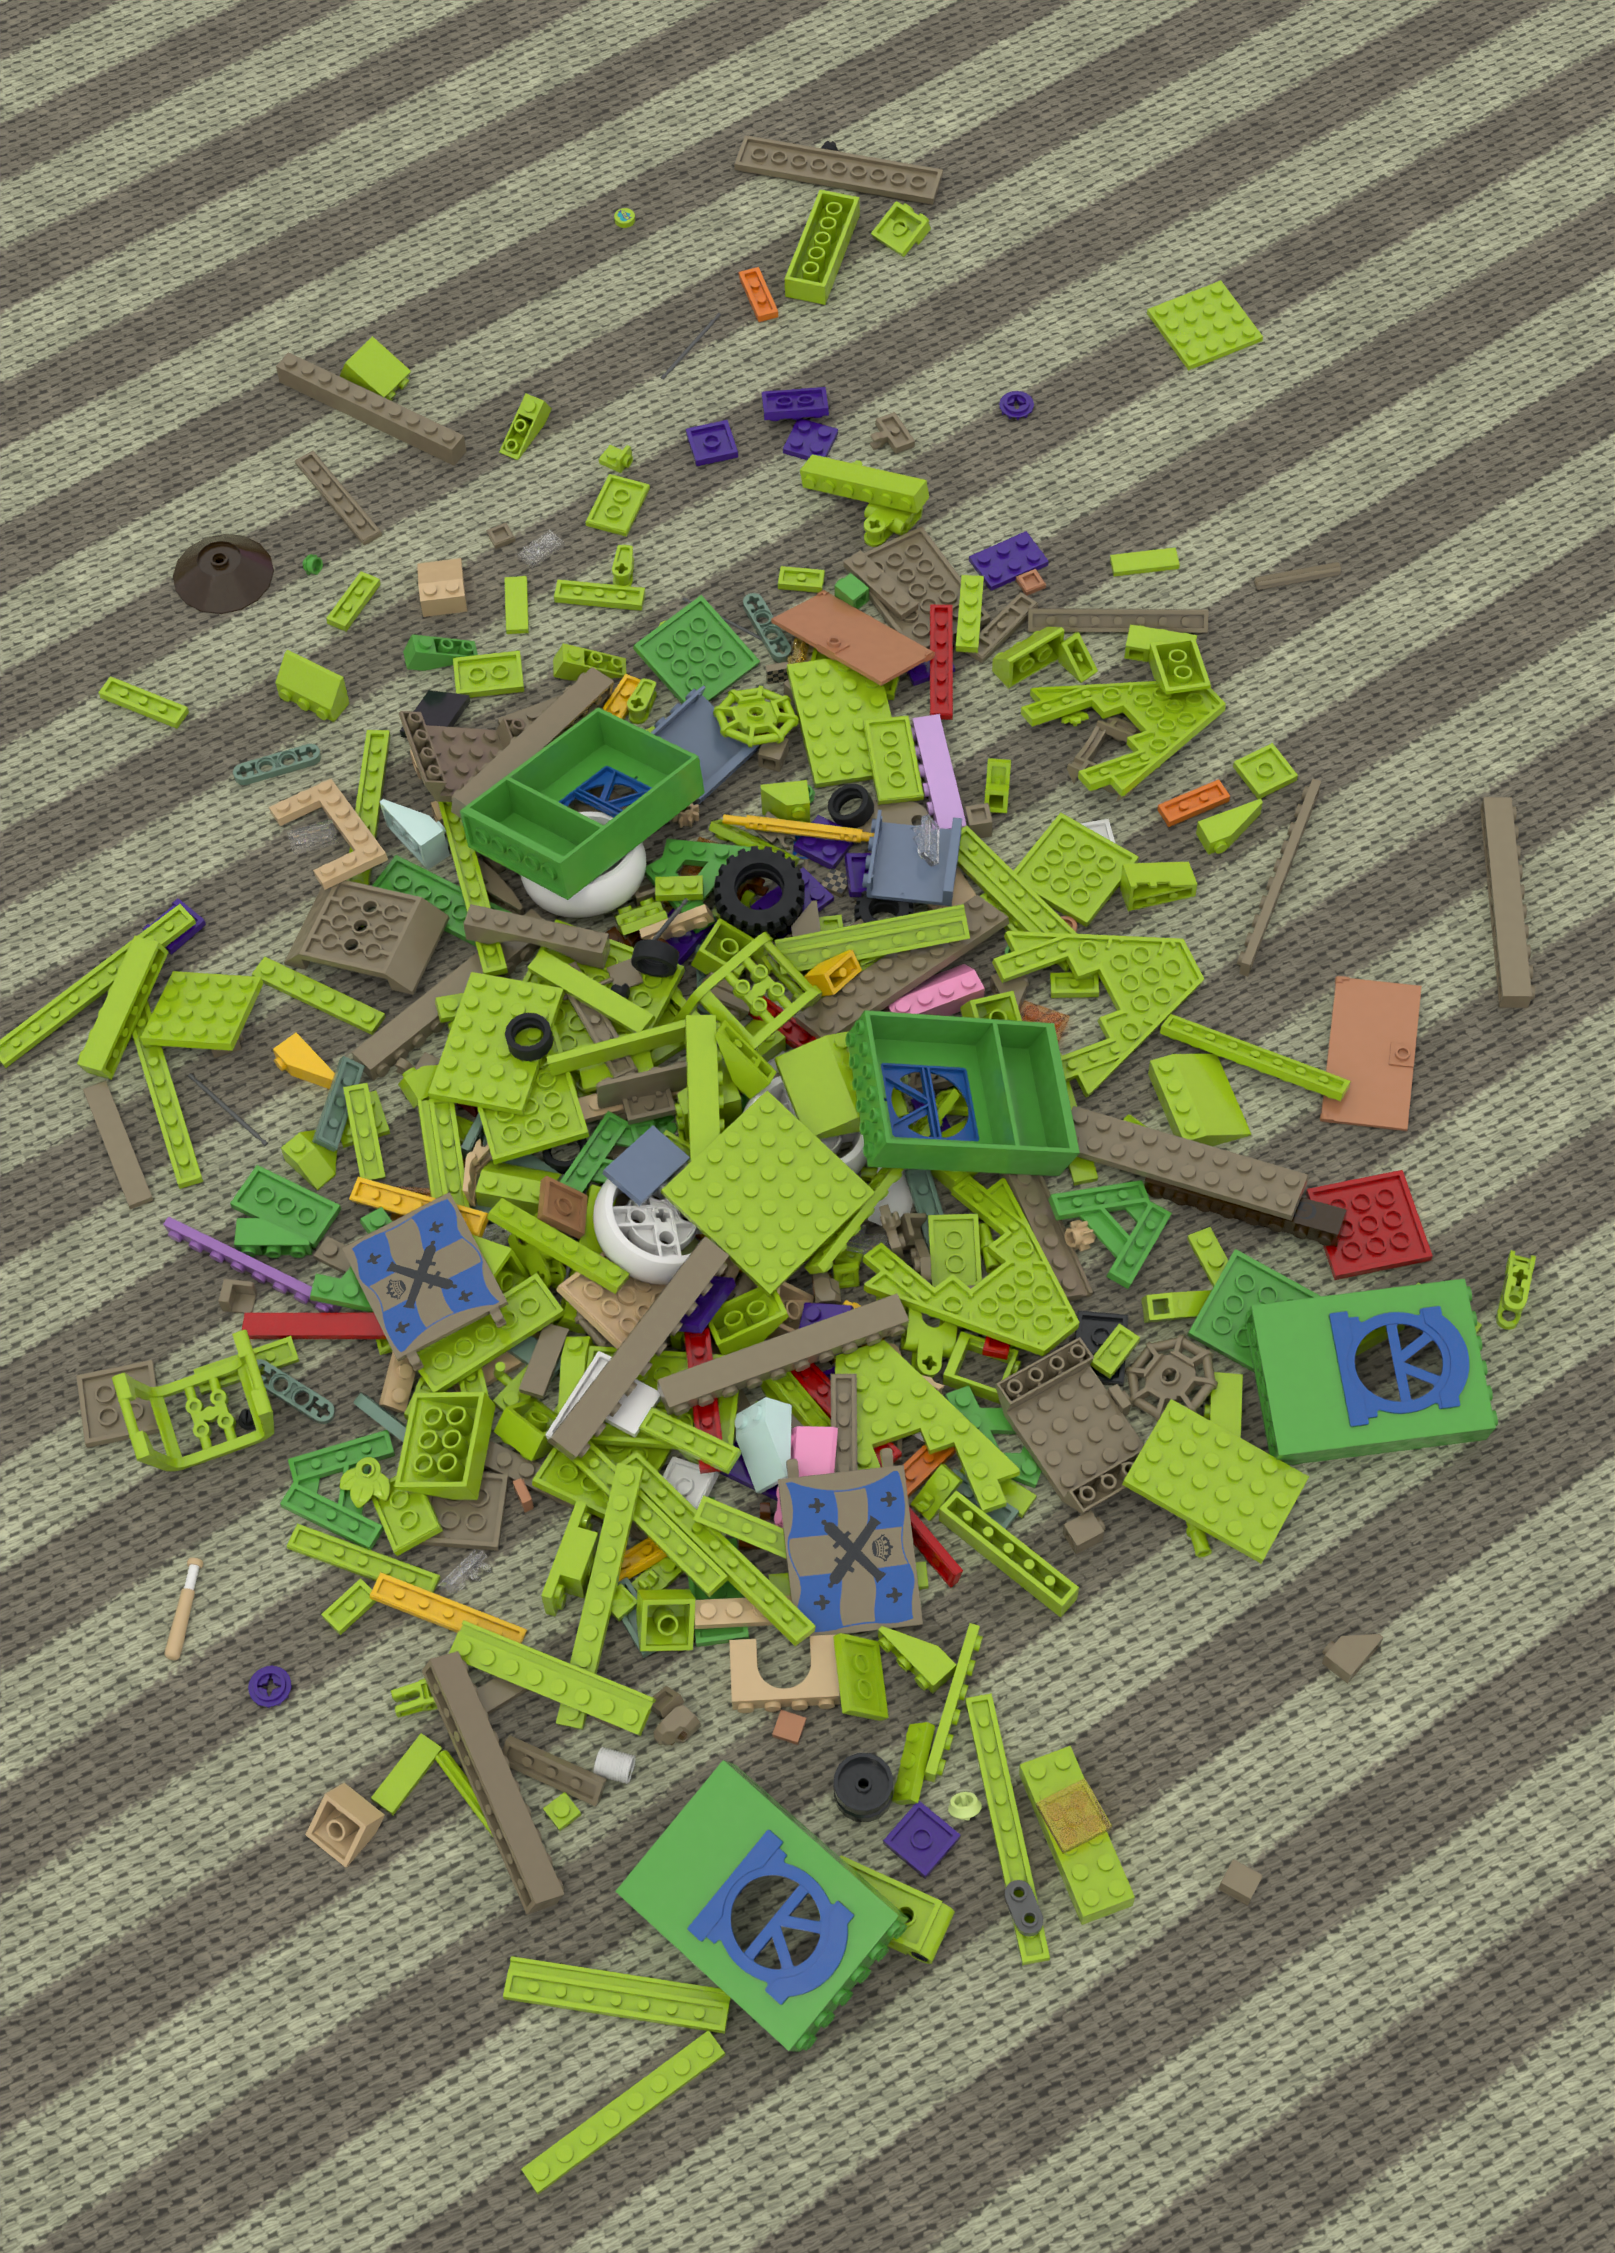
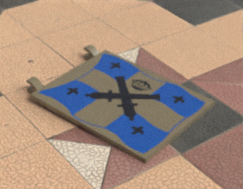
M450 1192L342 1247L397 1361L408 1358L414 1371L424 1367L417 1354L418 1351L491 1314L497 1328L506 1325L500 1308L508 1305V1302Z
M884 1448L880 1451L881 1468L799 1477L797 1459H789L786 1461L788 1478L778 1479L791 1601L816 1626L815 1632L810 1636L878 1630L881 1626L890 1629L923 1625L904 1465L893 1466L891 1448Z

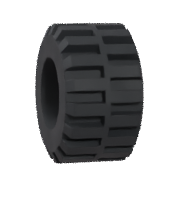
M863 891L861 897H858L856 900L854 922L862 919L864 923L877 921L872 916L880 912H888L896 917L913 914V902L867 898V891Z

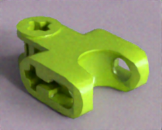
M869 503L864 512V517L867 518L864 522V530L866 532L864 534L865 543L871 547H878L884 544L893 533L899 536L906 534L922 517L923 507L916 514Z
M509 1235V1246L515 1252L527 1274L532 1276L537 1273L547 1288L552 1286L557 1289L566 1276V1269L563 1264L516 1235Z
M1510 1250L1496 1314V1323L1503 1329L1512 1330L1518 1325L1521 1313L1528 1299L1536 1256L1531 1255L1530 1258L1515 1255V1251ZM1505 1310L1514 1312V1320L1506 1321L1502 1313Z
M906 1307L905 1312L909 1323L905 1332L901 1334V1350L912 1351L911 1366L921 1375L933 1378L941 1370L942 1357L950 1359L956 1345L957 1325L940 1319L939 1327L928 1326L923 1321L921 1312Z

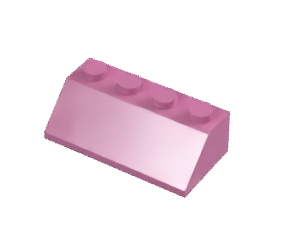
M962 964L931 976L885 1007L883 1011L950 1016L960 1012V1007L968 1001L983 998L985 988L976 971Z
M813 1426L791 1428V1459H797L799 1477L834 1473L838 1428ZM778 1487L776 1492L778 1498L777 1511L774 1515V1522L776 1526L783 1528Z

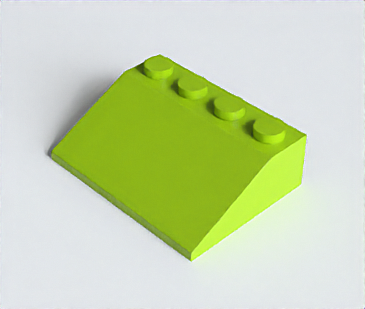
M849 1031L823 1036L781 1054L774 1059L797 1119L819 1139L860 1132V1115L856 1110L857 1096L852 1086L853 1072L849 1067V1047L845 1043L846 1034Z
M1172 1054L1150 1060L1148 1075L1173 1135L1209 1146H1216L1251 1136L1250 1129L1218 1056L1214 1054Z
M485 1392L413 1393L394 1487L398 1490L452 1500H478L496 1407Z

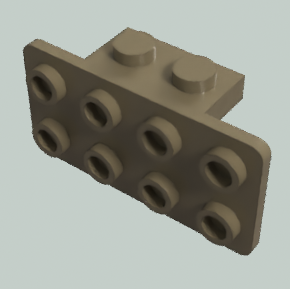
M678 1061L666 1067L657 1066L649 1069V1071L640 1073L630 1072L622 1077H609L601 1080V1082L596 1084L598 1107L602 1109L623 1104L628 1125L676 1114L671 1093L687 1087L686 1062Z

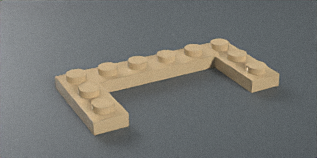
M332 779L323 781L314 787L301 791L269 807L272 816L279 826L322 807L352 848L353 852L313 870L315 877L324 890L388 860L386 852Z

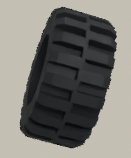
M751 846V850L747 852L743 848L738 851V856H729L726 859L727 864H722L719 868V875L716 876L714 882L715 907L717 913L720 914V918L747 935L754 937V939L763 932H767L773 939H775V934L777 933L781 936L787 933V927H791L797 920V917L802 914L805 900V885L802 879V872L799 867H795V861L791 857L785 859V853L777 850L776 853L772 852V847L765 846L764 850H759L758 846ZM752 878H767L779 885L782 890V897L774 906L768 909L755 910L746 907L739 901L737 897L739 887Z

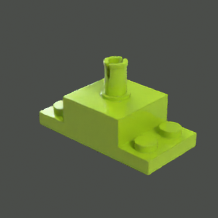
M576 1501L541 1594L545 1613L555 1617L558 1609L563 1610L565 1606L566 1594L585 1598L598 1547V1532L592 1531L593 1524L590 1522L591 1514L588 1512L587 1503Z

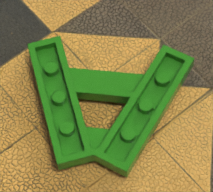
M667 839L663 856L646 866L644 875L655 886V877L679 876L677 872L682 865L704 867L697 875H703V900H689L680 911V913L704 905V900L715 888V878L719 875L718 870L721 865L727 864L726 859L729 856L734 855L736 857L739 850L744 848L747 852L751 850V847ZM668 901L675 910L682 904V901ZM716 920L714 922L709 923L704 928L693 929V931L697 934L698 932L702 931L708 926L714 924Z
M607 1111L560 1182L582 1193L585 1192L591 1182L605 1183L608 1178L602 1173L614 1161L607 1159L616 1145L624 1147L632 1145L651 1126L655 1127L653 1119L628 1125L626 1120Z
M1142 1180L1051 1194L1048 1199L1056 1221L1080 1217L1082 1221H1088V1227L1093 1229V1233L1116 1258L1106 1277L1129 1289L1172 1214L1150 1201ZM1125 1210L1137 1224L1130 1236L1109 1212Z
M382 1207L360 1219V1224L368 1234L392 1222ZM352 1267L347 1270L341 1279L321 1274L315 1275L310 1300L373 1312Z
M969 1385L945 1394V1398L998 1449L999 1447L993 1434H1016L1005 1418L1002 1408L979 1407ZM1023 1446L1021 1453H1004L1020 1470V1476L1011 1479L1035 1488L1042 1471L1026 1447Z
M384 1430L288 1459L293 1483L280 1502L281 1507L361 1547L372 1550L384 1530L383 1525L362 1516L363 1507L357 1508L351 1500L350 1490L340 1489L339 1500L336 1503L319 1495L318 1489L320 1478L340 1472L344 1474L347 1470L355 1468L362 1458L372 1457L377 1461L394 1457L395 1453L389 1431ZM370 1465L364 1468V1474H369Z

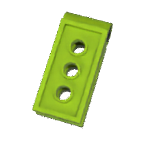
M841 1855V1859L902 1913L912 1919L909 1923H905L908 1926L905 1932L898 1939L893 1938L887 1946L905 1955L908 1953L918 1961L932 1964L955 1911L939 1899Z

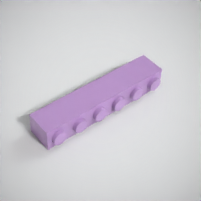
M940 714L912 718L911 731L913 741L916 744V757L920 761V765H918L920 777L924 778L925 782L922 783L924 797L929 798V802L926 803L929 816L933 815L934 821H931V827L951 829L954 817L962 818L963 828L967 824Z

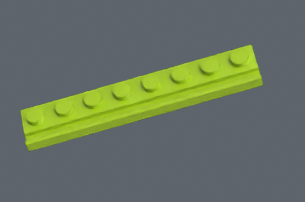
M967 825L962 828L957 865L1024 932L1077 934ZM1066 960L1057 963L1065 972L1070 968Z
M964 904L777 939L775 944L798 971L813 969L817 964L848 950H853L857 960L970 939L965 907ZM780 965L781 974H786L787 972Z
M432 1098L424 1101L420 1099L417 1101L430 1196L437 1199L450 1192L456 1204L470 1208L463 1192L464 1166L455 1105L453 1102Z
M463 1620L460 1632L458 1631L449 1654L458 1651L461 1659L469 1666L641 1736L651 1713L652 1705L656 1701L655 1698Z
M513 1956L510 1958L511 1962L503 1993L505 2000L704 2031L709 2030L710 2032L723 2034L726 2032L731 1997L720 1988Z

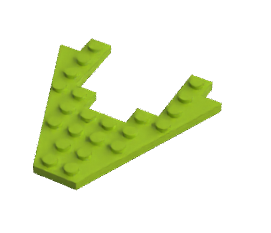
M1156 681L1036 687L1030 689V696L1035 702L1022 706L1021 715L1033 727L1092 707L1103 719L1124 713L1141 731V733L1127 737V746L1133 752L1078 772V779L1089 791L1111 785L1122 797L1225 711L1226 703L1211 688L1166 695Z
M1007 931L1004 934V938L1011 953L994 958L992 962L1002 983L1065 960L1076 980L1098 973L1117 1010L1099 1017L1097 1021L1106 1040L1061 1056L1065 1081L1076 1078L1085 1098L1089 1097L1204 981V977L1183 938Z
M969 1175L952 1188L951 1195L974 1214H978L980 1219L1001 1235L988 1246L987 1252L1002 1265L971 1289L954 1274L950 1275L936 1287H933L883 1243H879L863 1256V1263L876 1273L874 1277L864 1284L863 1290L880 1298L898 1294L902 1305L1037 1355L1044 1357L1079 1328L1080 1322L1005 1178L1000 1179L989 1189H986Z
M885 1340L875 1345L858 1348L850 1354L842 1353L836 1355L835 1374H857V1470L881 1468L873 1448L920 1432L929 1455L954 1446L977 1504L984 1513L1007 1506V1501L999 1482L1020 1476L1019 1468Z

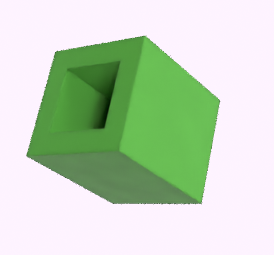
M851 573L845 578L839 579L834 585L835 597L852 607L859 609L869 602V588Z

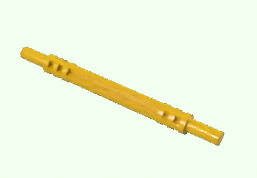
M724 814L722 821L723 824L745 826V829L861 843V841L869 842V838L874 837L875 834L863 832V829L752 815L742 817Z

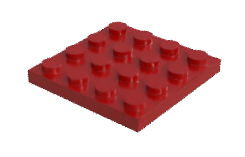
M1403 1170L1307 1189V1199L1347 1210L1346 1223L1338 1246L1323 1245L1334 1280L1432 1260L1433 1255Z

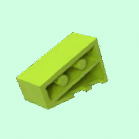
M1189 862L1124 863L1122 865L1120 891L1128 911L1196 896L1197 882Z

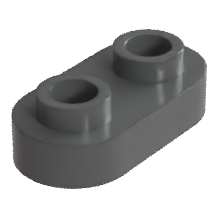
M1022 1880L1012 1881L1007 1885L1004 1895L1011 1917L1019 1933L1029 1937L1035 1936L1043 1927V1915L1028 1883ZM1021 1890L1024 1895L1018 1898L1014 1895V1891ZM1032 1916L1035 1921L1029 1924L1025 1922L1024 1918Z

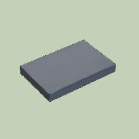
M651 1126L609 1164L602 1174L638 1206H641L689 1161L690 1157L656 1127Z

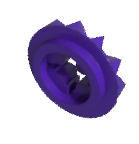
M1022 391L1006 393L1002 396L999 403L1002 415H1007L1009 419L1016 417L1017 420L1020 417L1027 418L1028 414L1032 413L1034 407L1031 396ZM1015 401H1017L1019 409H1015Z
M266 1666L259 1669L251 1677L248 1686L251 1699L258 1706L261 1705L269 1709L272 1706H280L285 1699H288L292 1688L288 1673L278 1666ZM272 1677L274 1685L278 1687L273 1689L269 1696L267 1690L262 1688L269 1685Z

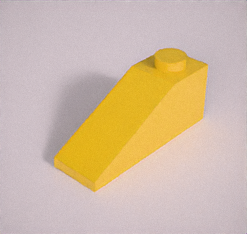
M294 1033L273 1048L276 1057L274 1062L281 1071L286 1070L291 1076L330 1089L335 1073L297 1033Z

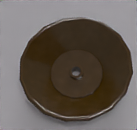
M221 534L206 537L190 546L177 560L173 580L176 593L185 604L201 612L225 614L242 610L258 601L270 587L274 569L271 556L260 543L242 535Z

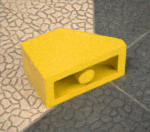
M848 950L817 964L804 977L812 986L817 985L822 991L821 996L835 995L862 969L853 950Z

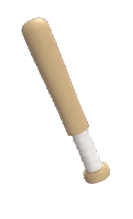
M189 1558L187 1561L189 1570L185 1586L181 1590L165 1649V1657L170 1660H178L181 1656L195 1595L194 1588L199 1569L203 1567V1561L198 1558Z

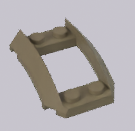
M1117 717L1108 718L1107 722L1098 720L1096 727L1083 748L1075 756L1072 764L1069 763L1067 766V771L1073 784L1079 780L1078 772L1080 770L1098 765L1092 761L1107 735L1112 736L1115 740L1127 742V737L1141 733V731L1134 724ZM1111 785L1102 788L1107 792L1118 794L1117 801L1129 796L1137 786L1122 797Z

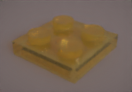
M1085 1778L1036 1803L1037 1809L1062 1854L1112 1830L1109 1819Z

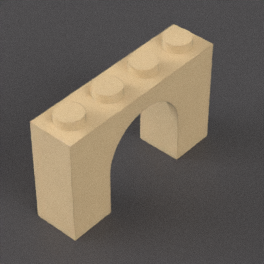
M835 1635L810 1636V1671L800 1684L791 1688H776L763 1680L758 1671L756 1639L729 1640L733 1710H738L740 1713H751L754 1709L765 1708V1711L776 1712L781 1710V1707H792L793 1710L800 1711L807 1709L808 1706L819 1705L821 1709H831L835 1707V1704H840L833 1640Z

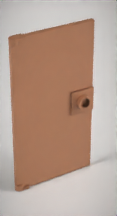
M825 590L771 619V623L815 647L818 652L832 660L841 662L881 686L919 664L928 662L935 656V652L852 607Z
M1337 976L1335 978L1336 985L1326 1072L1351 1082L1348 1091L1341 1101L1330 1099L1323 1095L1320 1121L1407 1131L1422 986Z

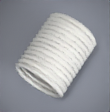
M601 1747L596 1757L594 1773L609 1780L628 1784L635 1766V1755L632 1756V1754H624V1752Z

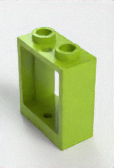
M961 1331L943 1374V1385L955 1389L969 1385L973 1395L1001 1404L995 1388L958 1376L967 1351L970 1350L982 1355L985 1342L983 1338ZM1010 1348L1007 1360L990 1357L1008 1363L1002 1380L1020 1370L1021 1361L1018 1360V1350Z

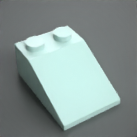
M385 799L380 801L387 827L427 870L450 856L449 842L444 835L446 830L439 821L435 822L429 815Z
M767 1397L736 1414L735 1419L736 1440L755 1491L760 1494L777 1485L778 1479L788 1478L786 1461L791 1459L792 1405Z

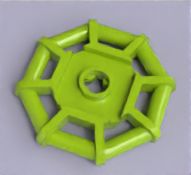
M761 685L758 688L730 690L728 696L713 710V715L717 718L721 729L720 734L725 738L730 737L747 744L749 748H753L754 745L773 742L779 744L783 742L784 737L799 722V718L795 715L792 708L791 699L787 695H779L765 689ZM733 703H734V704H735V703L738 704L736 707H735V705H734L733 707H730ZM779 708L783 709L785 713H781ZM726 716L732 717L733 721L728 723ZM779 722L784 723L780 729L777 728ZM766 732H769V733H770V734H764V735L755 736V734L766 733Z

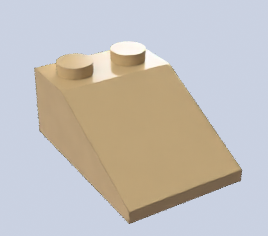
M461 558L417 564L423 617L467 612Z

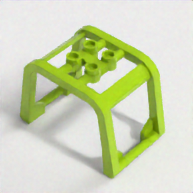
M763 932L705 980L691 994L673 1022L684 1020L686 1015H692L701 1003L711 1015H716L717 1022L722 1023L725 1020L756 1050L800 1010L804 1011L819 1002L822 991L817 985L812 986L772 943L773 938L767 932ZM769 954L795 980V982L787 974H781L780 966L769 956ZM751 956L758 963V965H756L752 961V959L750 958ZM741 964L750 972L751 980L756 983L751 990L747 980H739L732 973ZM772 972L782 984L774 982L767 974ZM724 979L733 987L734 996L742 999L747 1004L750 1013L756 1017L760 1016L767 1024L754 1037L711 992ZM784 986L793 994L791 998L793 1003L784 995ZM766 992L767 997L771 1001H777L785 1009L776 1018L766 1009L767 1002L762 998Z
M241 1330L232 1334L239 1354L237 1358L162 1386L150 1387L133 1379L125 1372L112 1377L137 1461L167 1472L179 1471L250 1447L268 1439L274 1434L273 1410L247 1330ZM236 1372L239 1374L256 1427V1431L240 1437L236 1436L234 1430L236 1420L228 1409V1395L221 1389L219 1382L220 1378ZM209 1383L212 1391L210 1401L215 1406H208L204 1409V1405L197 1398L194 1388ZM185 1392L187 1398L185 1407L187 1412L191 1414L194 1423L193 1433L200 1440L203 1449L182 1457L164 1400L166 1397ZM136 1397L150 1400L167 1455L154 1450L147 1433L139 1431L130 1403ZM217 1420L219 1427L224 1430L227 1441L212 1446L210 1440L212 1430L207 1422H215Z

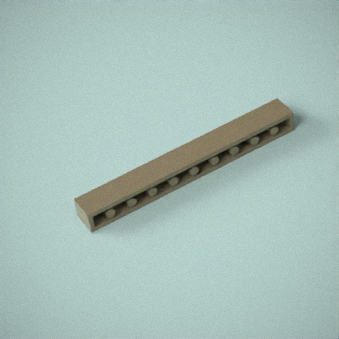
M288 352L276 365L280 383L453 466L466 453L464 435Z
M593 667L586 673L583 672L572 686L569 685L565 689L563 695L555 698L548 709L542 710L532 724L528 723L518 737L514 736L504 750L500 749L490 763H485L476 776H471L461 790L457 789L451 798V812L461 818V809L596 708H599L610 698L614 681Z
M1483 797L1480 814L1499 1008H1528L1530 1001L1535 998V986L1531 985L1530 979L1533 977V966L1529 965L1528 961L1531 957V946L1526 942L1529 936V926L1524 922L1527 915V906L1522 903L1525 895V887L1520 883L1523 867L1518 864V859H1520L1521 855L1520 845L1516 844L1519 829L1518 826L1514 825L1517 809L1512 806V797Z
M533 909L524 914V916L544 920ZM516 941L500 942L508 973L497 976L511 975L517 965L522 961L526 962L531 959L534 952L541 946ZM478 952L352 1051L354 1061L365 1066L363 1072L373 1081L378 1077H384L389 1072L390 1067L397 1063L400 1057L406 1059L411 1050L415 1047H421L426 1042V1038L443 1029L446 1022L440 1023L435 999L436 997L464 993L471 972L483 974Z
M706 1237L698 1243L547 1442L570 1460L575 1459L577 1456L582 1458L591 1446L588 1444V1441L593 1435L598 1437L606 1427V1424L603 1423L608 1415L613 1417L622 1406L619 1403L622 1396L625 1394L628 1397L637 1386L634 1381L638 1375L644 1376L653 1365L649 1362L654 1354L659 1356L668 1345L664 1341L669 1334L674 1336L683 1325L680 1322L685 1314L690 1316L698 1305L695 1302L698 1296L701 1294L704 1297L713 1286L710 1282L713 1276L717 1275L719 1277L726 1269L728 1264L725 1261L729 1257L726 1252Z
M894 1294L658 1379L657 1389L667 1414L675 1413V1415H682L693 1406L700 1405V1407L711 1404L714 1402V1398L721 1396L728 1398L737 1394L740 1389L746 1387L748 1389L756 1388L762 1384V1381L771 1378L772 1380L781 1379L786 1376L787 1372L796 1370V1372L803 1371L809 1368L810 1364L820 1361V1363L828 1362L834 1358V1355L839 1353L850 1354L864 1344L868 1346L875 1345L882 1340L881 1338L886 1336L897 1337L905 1332L909 1319L898 1294Z
M458 1651L429 1659L422 1673L526 1914L528 1915L556 1905L565 1895L562 1881L557 1878L552 1867V1858L545 1851L541 1833L535 1828L531 1819L530 1808L524 1803L520 1793V1785L510 1771L509 1760L503 1755L498 1735L493 1731L489 1723L488 1712L482 1707L477 1687L472 1683L468 1675L466 1662L461 1659Z

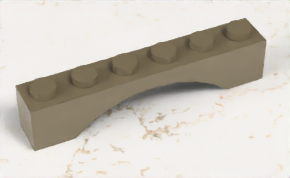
M470 904L463 923L467 940L486 944L504 941L536 944L558 951L580 964L602 969L605 967L611 950L608 933Z

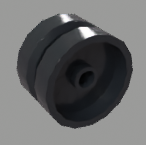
M857 1753L848 1756L838 1765L834 1774L833 1787L834 1799L841 1813L855 1822H871L883 1816L888 1811L893 1799V1775L885 1761L871 1753Z

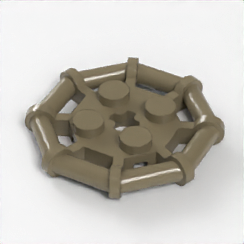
M1181 1334L1176 1338L1146 1343L1144 1350L1125 1371L1128 1377L1131 1406L1138 1407L1156 1418L1157 1422L1171 1399L1178 1403L1183 1400L1186 1404L1183 1406L1197 1413V1409L1218 1385L1214 1375L1212 1361L1214 1354L1209 1349L1205 1350ZM1169 1349H1174V1351H1170V1354H1169V1355H1164L1163 1353H1161V1354H1158V1353H1157V1352H1160V1351H1165V1350H1169ZM1185 1349L1196 1356L1190 1359L1182 1354V1351ZM1153 1356L1154 1358L1147 1365V1367L1145 1369H1142L1146 1362L1150 1359V1357ZM1200 1364H1203L1204 1377H1198L1196 1373V1367ZM1176 1373V1378L1173 1381L1167 1382L1165 1376ZM1139 1377L1145 1378L1146 1382L1145 1388L1139 1390ZM1195 1386H1202L1201 1389L1194 1396V1398L1190 1401L1188 1399V1395L1192 1392ZM1152 1396L1159 1400L1158 1406L1156 1407L1144 1399Z

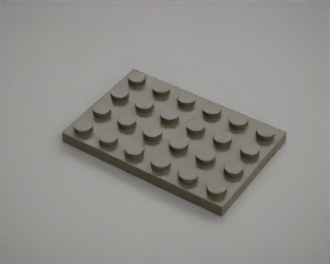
M922 526L864 553L918 603V610L901 621L869 591L870 601L890 628L930 649V604L952 605L953 640L956 639L961 577ZM983 606L981 609L980 627L990 623V616Z

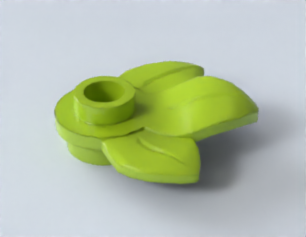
M372 1457L362 1458L356 1464V1467L347 1470L340 1480L339 1488L350 1490L351 1500L357 1508L363 1507L373 1495L379 1499L387 1500L390 1494L389 1479L381 1473L380 1463ZM370 1465L372 1471L369 1474H364V1468Z

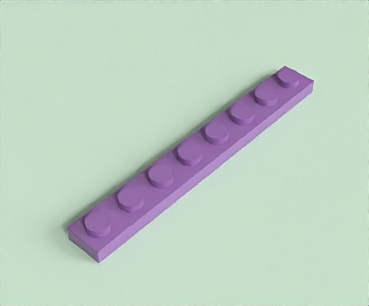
M169 1216L163 1224L169 1232L168 1236L177 1242L184 1240L189 1243V1247L199 1253L205 1250L210 1253L209 1256L215 1261L222 1263L225 1260L231 1263L230 1266L237 1272L244 1273V1271L252 1274L251 1277L262 1284L265 1281L272 1283V1287L278 1292L286 1294L288 1291L294 1294V1298L300 1303L306 1305L310 1302L316 1305L315 1309L321 1313H339L342 1308L341 1306L310 1300L311 1286Z

